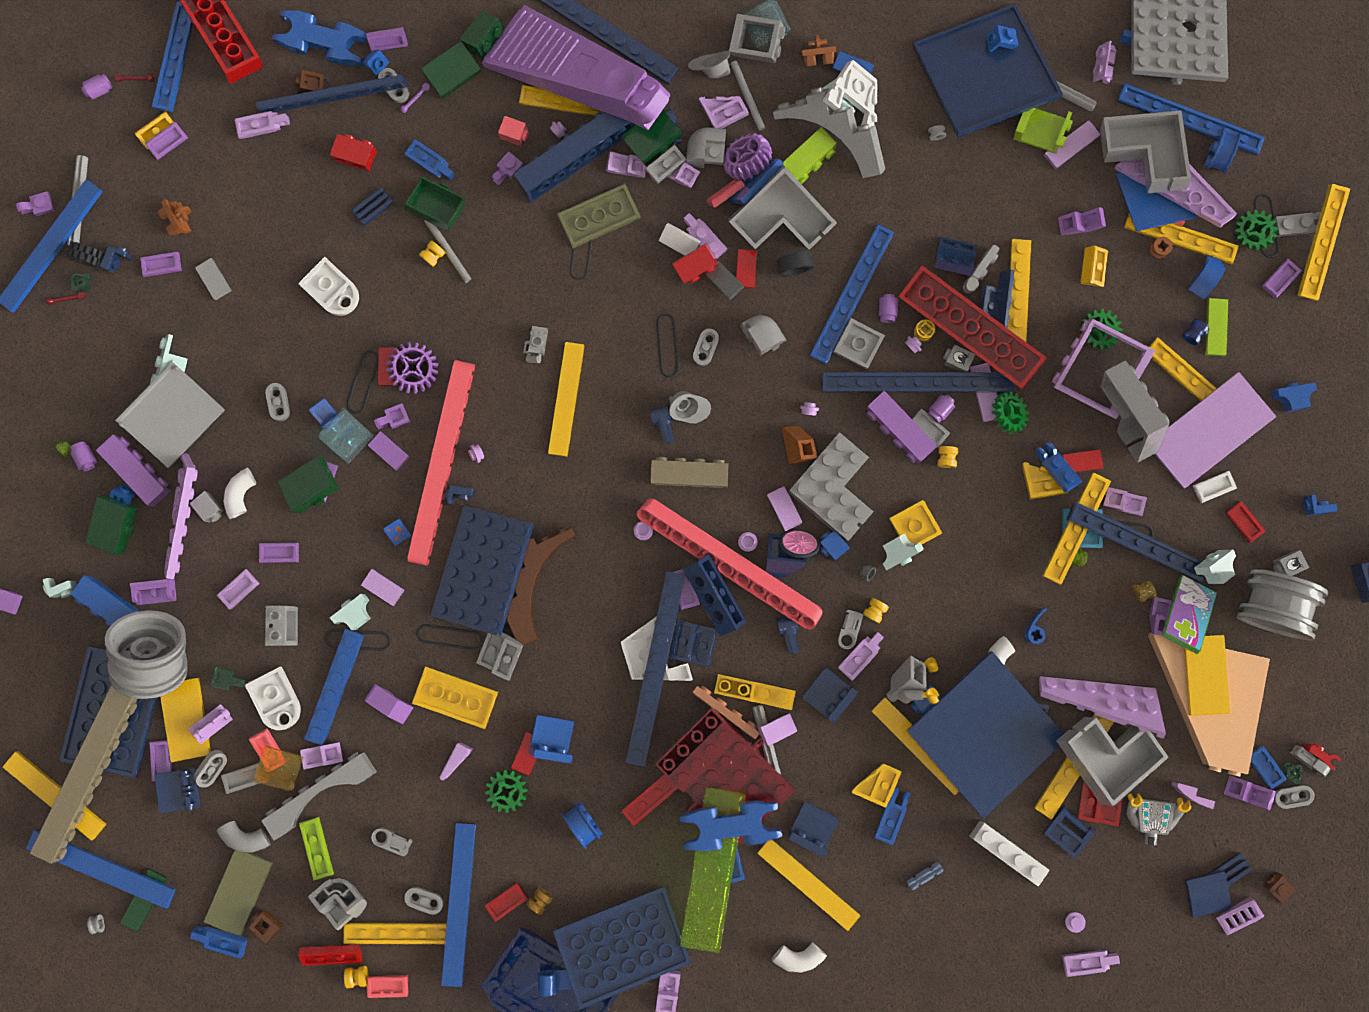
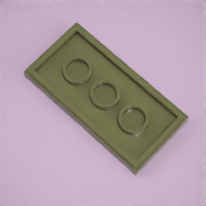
M626 184L557 213L572 248H576L641 218Z
M235 850L204 922L228 933L242 936L273 862L253 853Z

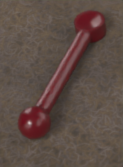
M150 74L147 76L115 75V80L118 82L122 80H147L152 82L154 79Z
M79 292L78 295L55 299L47 298L46 303L52 305L54 302L78 298L83 300L86 298V294Z

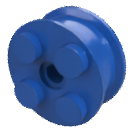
M1226 128L1218 129L1214 139L1216 141L1211 143L1208 154L1211 155L1207 156L1204 166H1207V169L1213 167L1222 170V174H1225L1235 156L1242 134L1228 133Z
M574 803L575 807L566 814L561 813L574 836L587 849L586 845L596 838L601 839L600 836L603 833L582 803Z

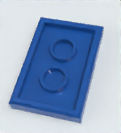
M771 159L769 161L770 165L765 166L764 171H760L759 175H754L753 179L748 177L743 182L745 187L729 197L728 201L731 204L746 205L783 166L780 159Z

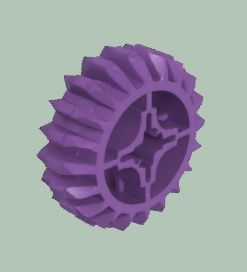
M748 133L745 137L742 135L740 139H735V142L730 143V147L725 149L724 169L730 177L738 181L741 179L746 181L748 177L753 179L754 175H759L760 171L765 170V166L770 165L769 161L772 159V149L769 142L762 135H757L756 133L753 135Z
M408 342L407 348L400 344L401 351L396 348L393 349L396 356L389 354V358L393 361L386 362V365L391 367L387 368L386 372L393 374L388 376V379H396L393 382V386L401 384L399 386L400 391L407 387L406 393L409 394L410 388H413L414 394H417L418 387L422 392L425 391L424 384L428 388L431 387V383L428 380L435 382L436 378L432 375H438V371L433 368H437L438 363H432L436 360V356L429 357L432 353L431 350H428L426 353L424 352L425 345L419 349L417 342L414 347H411V343ZM416 354L420 357L412 360L407 356L405 357V355ZM399 359L405 366V369L402 371V374L400 376L398 375L396 370V365ZM424 361L428 365L426 376L422 374L419 368ZM410 364L416 365L415 372L413 370L412 372L408 371ZM413 376L419 379L420 381L408 382L404 379Z

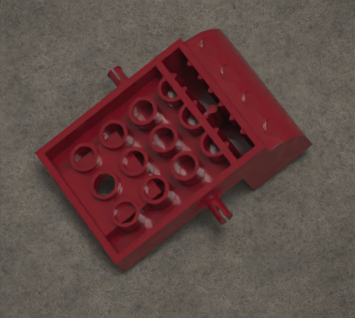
M713 707L655 763L682 792L686 791L691 796L693 803L685 809L687 813L705 807H717L718 816L740 813L739 804L748 802L751 797L757 798L758 801L777 802L779 806L795 791V788L759 753L758 748L764 743L762 736L760 735L753 743L747 741ZM769 811V812L765 813V814L762 816V818H761V823H762L773 811ZM743 836L731 837L739 846L744 842Z

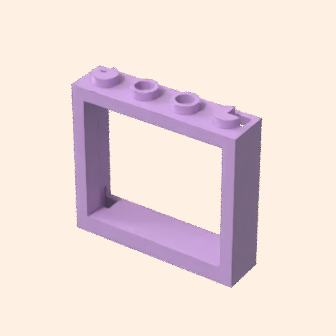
M1090 318L1089 321L1086 320L1080 329L1082 331L1080 337L1074 339L1071 345L1073 350L1070 355L1064 357L1060 373H1055L1052 379L1053 387L1117 419L1119 414L1113 405L1108 409L1062 385L1064 378L1093 327L1142 351L1133 366L1138 379H1140L1155 350Z

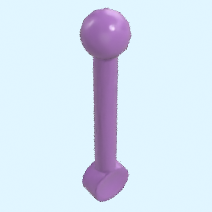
M424 83L422 89L405 106H401L400 110L402 113H406L408 108L425 91L430 89L429 84Z

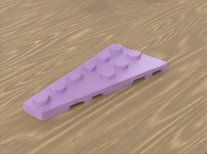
M1143 159L1121 161L1115 166V170L1146 186ZM1190 164L1191 181L1187 190L1169 192L1168 188H1166L1165 192L1158 193L1218 227H1222L1237 214Z
M183 453L180 456L183 468L178 469L177 477L180 487L177 486L175 490L171 518L175 526L170 529L169 543L172 545L167 548L164 568L165 577L168 579H174L175 573L179 572L180 562L177 560L178 555H182L183 552L181 539L182 536H186L187 525L184 524L185 519L190 516L188 503L189 500L193 499L194 495L192 482L197 479V470H195V465H193L187 453Z
M1042 676L1039 678L1041 697L1062 704L1067 702L1076 705V709L1082 711L1087 709L1095 712L1094 715L1122 725L1131 724L1139 727L1138 730L1146 732L1148 730L1157 733V737L1163 739L1166 732L1156 688Z

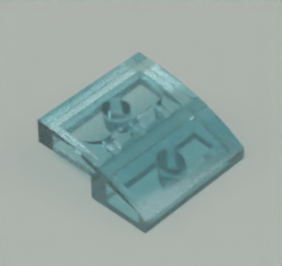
M768 0L745 14L780 20L785 27V35L791 32L776 0ZM747 23L746 30L756 51L771 44L774 27Z
M344 408L318 435V438L348 464L375 437Z

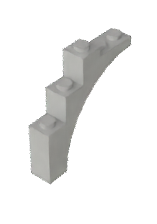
M814 88L805 99L795 101L796 104L789 105V102L778 105L779 108L773 112L775 119H804L830 130L851 151L858 163L863 178L881 175L885 171L876 126L864 124L857 127L852 107L846 108L843 105L834 111L824 103L823 99L829 88Z

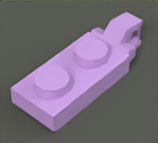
M268 111L236 118L235 124L238 138L244 139L276 132V130H280V126L290 125V121L286 113L278 115L277 112L272 113Z
M690 213L684 217V222L689 226L686 229L689 235L701 241L699 247L707 243L716 259L727 251L726 246L701 219L695 220Z
M878 632L871 639L867 636L837 668L853 681L876 656L880 649L878 644L884 637Z
M1106 950L1062 955L1066 977L1106 972V970L1110 969L1109 965L1120 964L1119 955L1116 953L1107 954Z

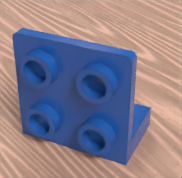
M537 715L528 753L534 758L571 763L573 755L568 753L574 722Z

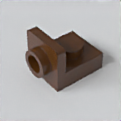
M301 70L294 80V87H297V93L322 90L324 74Z
M1278 872L1270 874L1263 886L1282 904L1296 891L1286 880V877Z

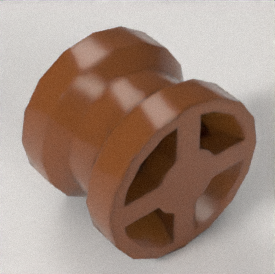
M1159 237L1150 245V254L1158 259L1164 258L1171 252L1173 245L1169 238Z

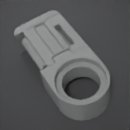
M847 610L848 614H846L842 627L844 629H840L837 640L839 646L843 649H850L855 645L863 619V614ZM844 635H849L852 638V643L849 646H844L841 643V638Z
M1295 745L1290 752L1291 755L1307 767L1315 769L1317 774L1322 777H1326L1331 770L1329 766L1301 746Z
M383 827L376 829L371 837L372 842L376 846L401 856L407 855L412 844L411 838L408 841L406 838L394 834V831ZM379 831L386 834L385 842H379L376 839V834Z

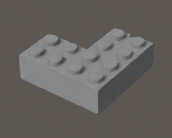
M1182 111L1103 118L1100 134L1104 163L1143 159L1147 193L1165 192L1166 188H1168L1169 192L1187 190L1191 181Z
M784 165L746 205H742L729 218V222L755 249L782 223L809 250L821 239V236L818 234L820 230L825 235L837 224L832 216Z
M1125 360L1104 372L1100 387L1121 417L1117 433L1124 444L1128 445L1144 436L1142 441L1128 447V450L1138 463L1158 452L1168 429L1169 419L1165 413H1161L1156 399L1150 397L1145 383L1139 381L1132 365L1129 366Z
M839 433L788 493L847 542L860 528L857 525L861 526L873 513L868 506L844 487L869 457Z
M1083 717L1072 727L1073 730H1068L1057 740V743L1102 805L1114 806L1168 758L1151 731L1146 730V732L1138 730L1139 727L1133 725L1113 742L1097 718Z

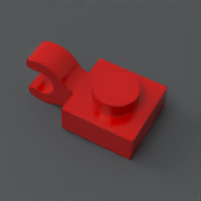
M1305 743L1303 746L1306 751L1333 770H1335V767L1331 765V759L1341 760L1337 755L1325 753V749L1316 743Z

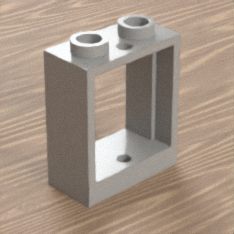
M737 14L729 52L735 57L776 63V59L780 57L781 46L779 45L780 40L784 38L785 27L780 20ZM747 23L774 27L769 53L742 49Z
M266 606L265 646L298 645V607Z

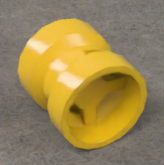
M431 240L427 244L426 250H422L419 256L434 267L437 259L442 257L445 251Z
M921 320L914 329L915 337L919 341H928L935 332V325L930 320Z
M940 446L938 450L940 459L937 466L956 468L957 461L955 457L958 454V448Z
M872 598L869 602L871 607L865 609L863 615L880 624L882 620L881 613H885L889 607L881 601Z
M360 966L358 969L352 967L345 969L344 983L347 989L353 988L356 985L360 987L367 986V966Z

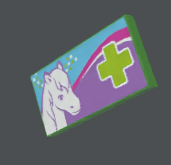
M1181 575L1178 579L1161 636L1198 654L1203 645L1217 592Z

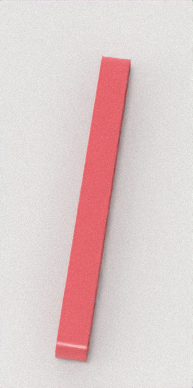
M455 360L452 367L408 553V562L428 566L430 561L428 557L431 556L434 544L432 540L436 535L437 519L440 518L443 506L441 502L444 500L447 489L446 481L448 482L452 468L450 463H453L456 451L454 447L457 445L460 434L459 426L462 425L464 417L463 408H466L469 395L467 391L470 390L473 375L471 374L475 370V364Z
M647 499L637 511V517L640 521L698 559L709 554L719 573L803 628L813 629L821 618L822 610L818 605L657 500Z

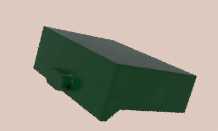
M461 41L421 68L423 74L441 99L481 73V68Z
M662 110L649 130L635 124L621 137L642 163L647 166L659 154L663 155L670 149L669 146L683 134L667 113Z
M421 176L405 203V210L449 232L465 206V197L449 190L450 187L441 182L437 184Z
M319 456L278 481L290 510L299 514L313 505L316 507L324 503V498L340 489L326 460Z
M108 495L97 496L85 543L113 555L124 553L129 536L131 537L134 533L135 526H133L137 506L129 505Z

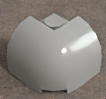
M707 127L695 131L687 144L686 163L697 168H704V164L723 165L726 129Z
M757 315L741 323L740 328L750 343L753 342L760 356L769 350L774 351L778 349L781 343L787 341L778 325L770 317Z
M340 878L329 879L308 896L317 910L325 914L336 930L341 929L353 917L357 918L367 905V902L355 886L349 881Z

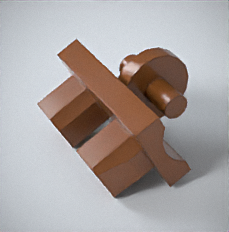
M819 34L814 35V40L808 41V47L815 46V49L800 51L805 67L816 66L815 55L821 54L823 65L833 64L836 46L820 48V45H827V39L820 40Z
M164 199L161 202L163 207L158 211V214L163 220H170L171 223L166 226L168 234L175 236L180 233L187 234L191 232L187 223L189 220L187 215L191 213L188 206L183 207L181 203L176 201L169 202L167 199Z

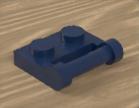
M1063 805L1042 833L1076 859L1095 834V830L1091 826H1086ZM1063 818L1083 832V836L1080 838L1061 823Z

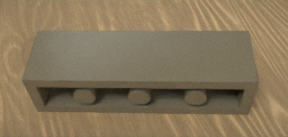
M656 457V460H652L651 485L727 488L729 463H725L724 460H713V463H706L705 459H694V462H686L685 458H675V461H667L665 457Z

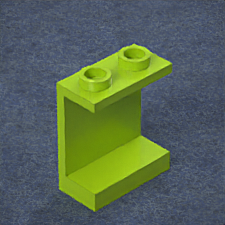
M1036 108L1023 112L1013 140L1056 154L1058 148H1063L1066 141L1065 131L1069 132L1073 121L1070 120L1072 112H1068L1066 118Z

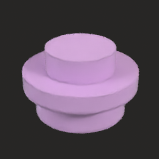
M560 121L558 123L552 122L553 125L550 129L559 139L567 135L565 133L567 129Z
M915 336L913 338L907 337L908 340L905 343L914 353L922 350L920 348L922 343Z
M804 402V405H800V409H802L801 414L816 415L819 407H815L816 403Z
M473 444L470 445L468 453L471 460H476L477 463L481 462V459H484V455L478 444L475 446Z
M640 521L634 527V534L640 540H647L652 536L653 529Z
M750 532L743 533L738 540L739 547L747 552L754 550L757 546L756 536Z
M1078 912L1069 913L1065 919L1066 927L1074 933L1082 931L1086 924L1085 918Z

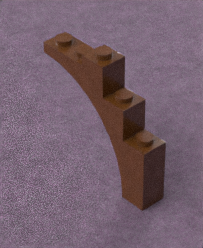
M563 528L557 531L558 535L552 538L550 535L540 539L541 543L537 544L535 538L529 540L523 560L525 567H521L515 587L517 597L513 595L506 618L516 640L523 646L539 639L532 613L533 592L537 578L551 555L563 544L576 537L572 528Z

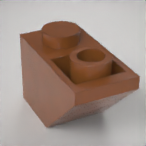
M800 426L782 428L789 465L805 464L817 458L814 439Z

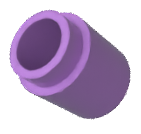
M98 74L82 82L83 87H81L87 98L95 99L109 92L112 85L105 74Z
M884 294L879 299L878 317H880V322L894 323L895 318L898 317L899 299L895 298V295Z
M940 395L929 408L927 414L936 420L937 423H940L955 408L953 404L955 401L949 395Z
M79 442L70 447V454L78 470L89 471L95 467L97 460L89 445H86L85 442Z

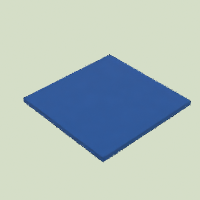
M1116 173L1118 184L1136 232L1200 217L1158 193H1147L1146 186L1123 173Z

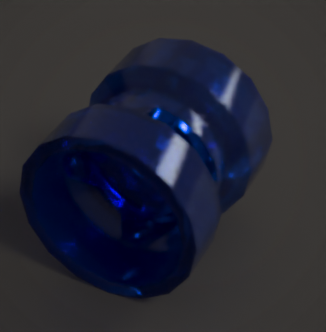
M1194 319L1190 324V328L1183 332L1182 337L1191 345L1197 346L1201 342V337L1206 336L1210 329L1204 322Z

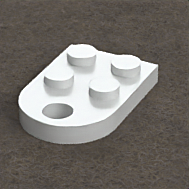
M326 257L298 283L324 309L336 316L351 313L359 301V293L356 286ZM345 298L351 300L348 307H342L341 305L342 300Z
M278 667L245 685L266 726L274 730H284L292 727L298 721L301 706L282 667ZM283 713L289 716V722L286 725L280 721Z

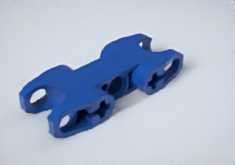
M280 11L279 16H281V19L291 23L292 28L286 34H273L272 40L275 44L302 55H306L308 47L322 48V51L327 52L325 58L329 62L343 66H362L363 61L361 58L349 52V48L356 42L368 43L365 32L342 22H336L334 29L315 25L317 18L311 14L301 11Z
M757 800L743 802L739 804L740 813L718 816L717 807L699 808L680 815V822L695 823L700 829V835L696 839L684 842V850L711 851L721 849L722 839L743 836L745 845L762 844L782 837L781 829H769L761 823V818L765 813L778 809L777 802Z

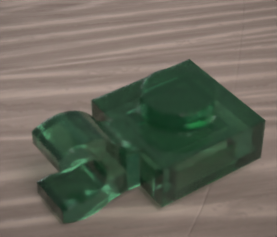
M215 667L210 686L232 690V686L246 687L245 685L249 683V680L235 677L236 671Z

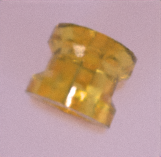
M1145 580L1141 585H1133V591L1140 603L1145 602L1147 598L1153 599L1157 596L1150 580Z

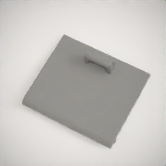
M172 362L115 421L125 428L167 468H170L225 409Z

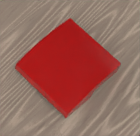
M1084 781L1078 819L1119 826L1122 799L1114 806L1102 805Z

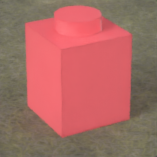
M504 116L498 134L500 139L521 146L523 141H527L529 131L526 123Z

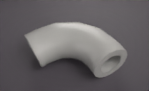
M232 821L217 829V833L224 843L238 852L253 853L271 845L262 828L252 833H245L239 829L235 821Z

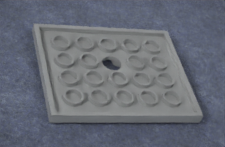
M1131 0V74L1226 82L1228 79L1226 0ZM1184 22H1192L1196 30L1194 32H1187L1186 27L1182 26Z

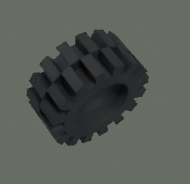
M70 241L65 256L78 263L100 269L105 254L90 246Z

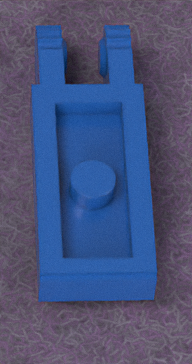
M1047 442L1044 444L1046 452L1041 447L1035 449V453L1042 462L1043 467L1064 492H1068L1081 485L1083 481L1060 453H1057V449L1052 443Z
M895 787L887 807L884 808L874 838L890 845L894 844L910 797V792L905 791L901 804H895L894 802L899 793V788Z

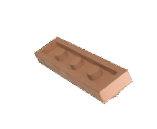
M701 686V688L695 687L692 694L708 706L716 709L724 718L752 739L758 737L760 733L757 731L758 727L751 721L747 723L741 719L742 715L735 709L732 711L725 707L727 704L718 697L716 700L711 697V691L704 686Z

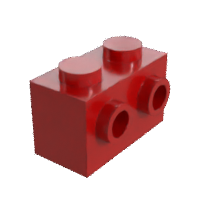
M337 134L330 156L335 162L370 172L377 151L370 141L364 139L358 141L351 135L344 134L342 136Z
M705 243L675 261L673 266L683 283L689 281L691 284L700 279L698 275L705 272L708 274L714 271L718 261L708 244Z

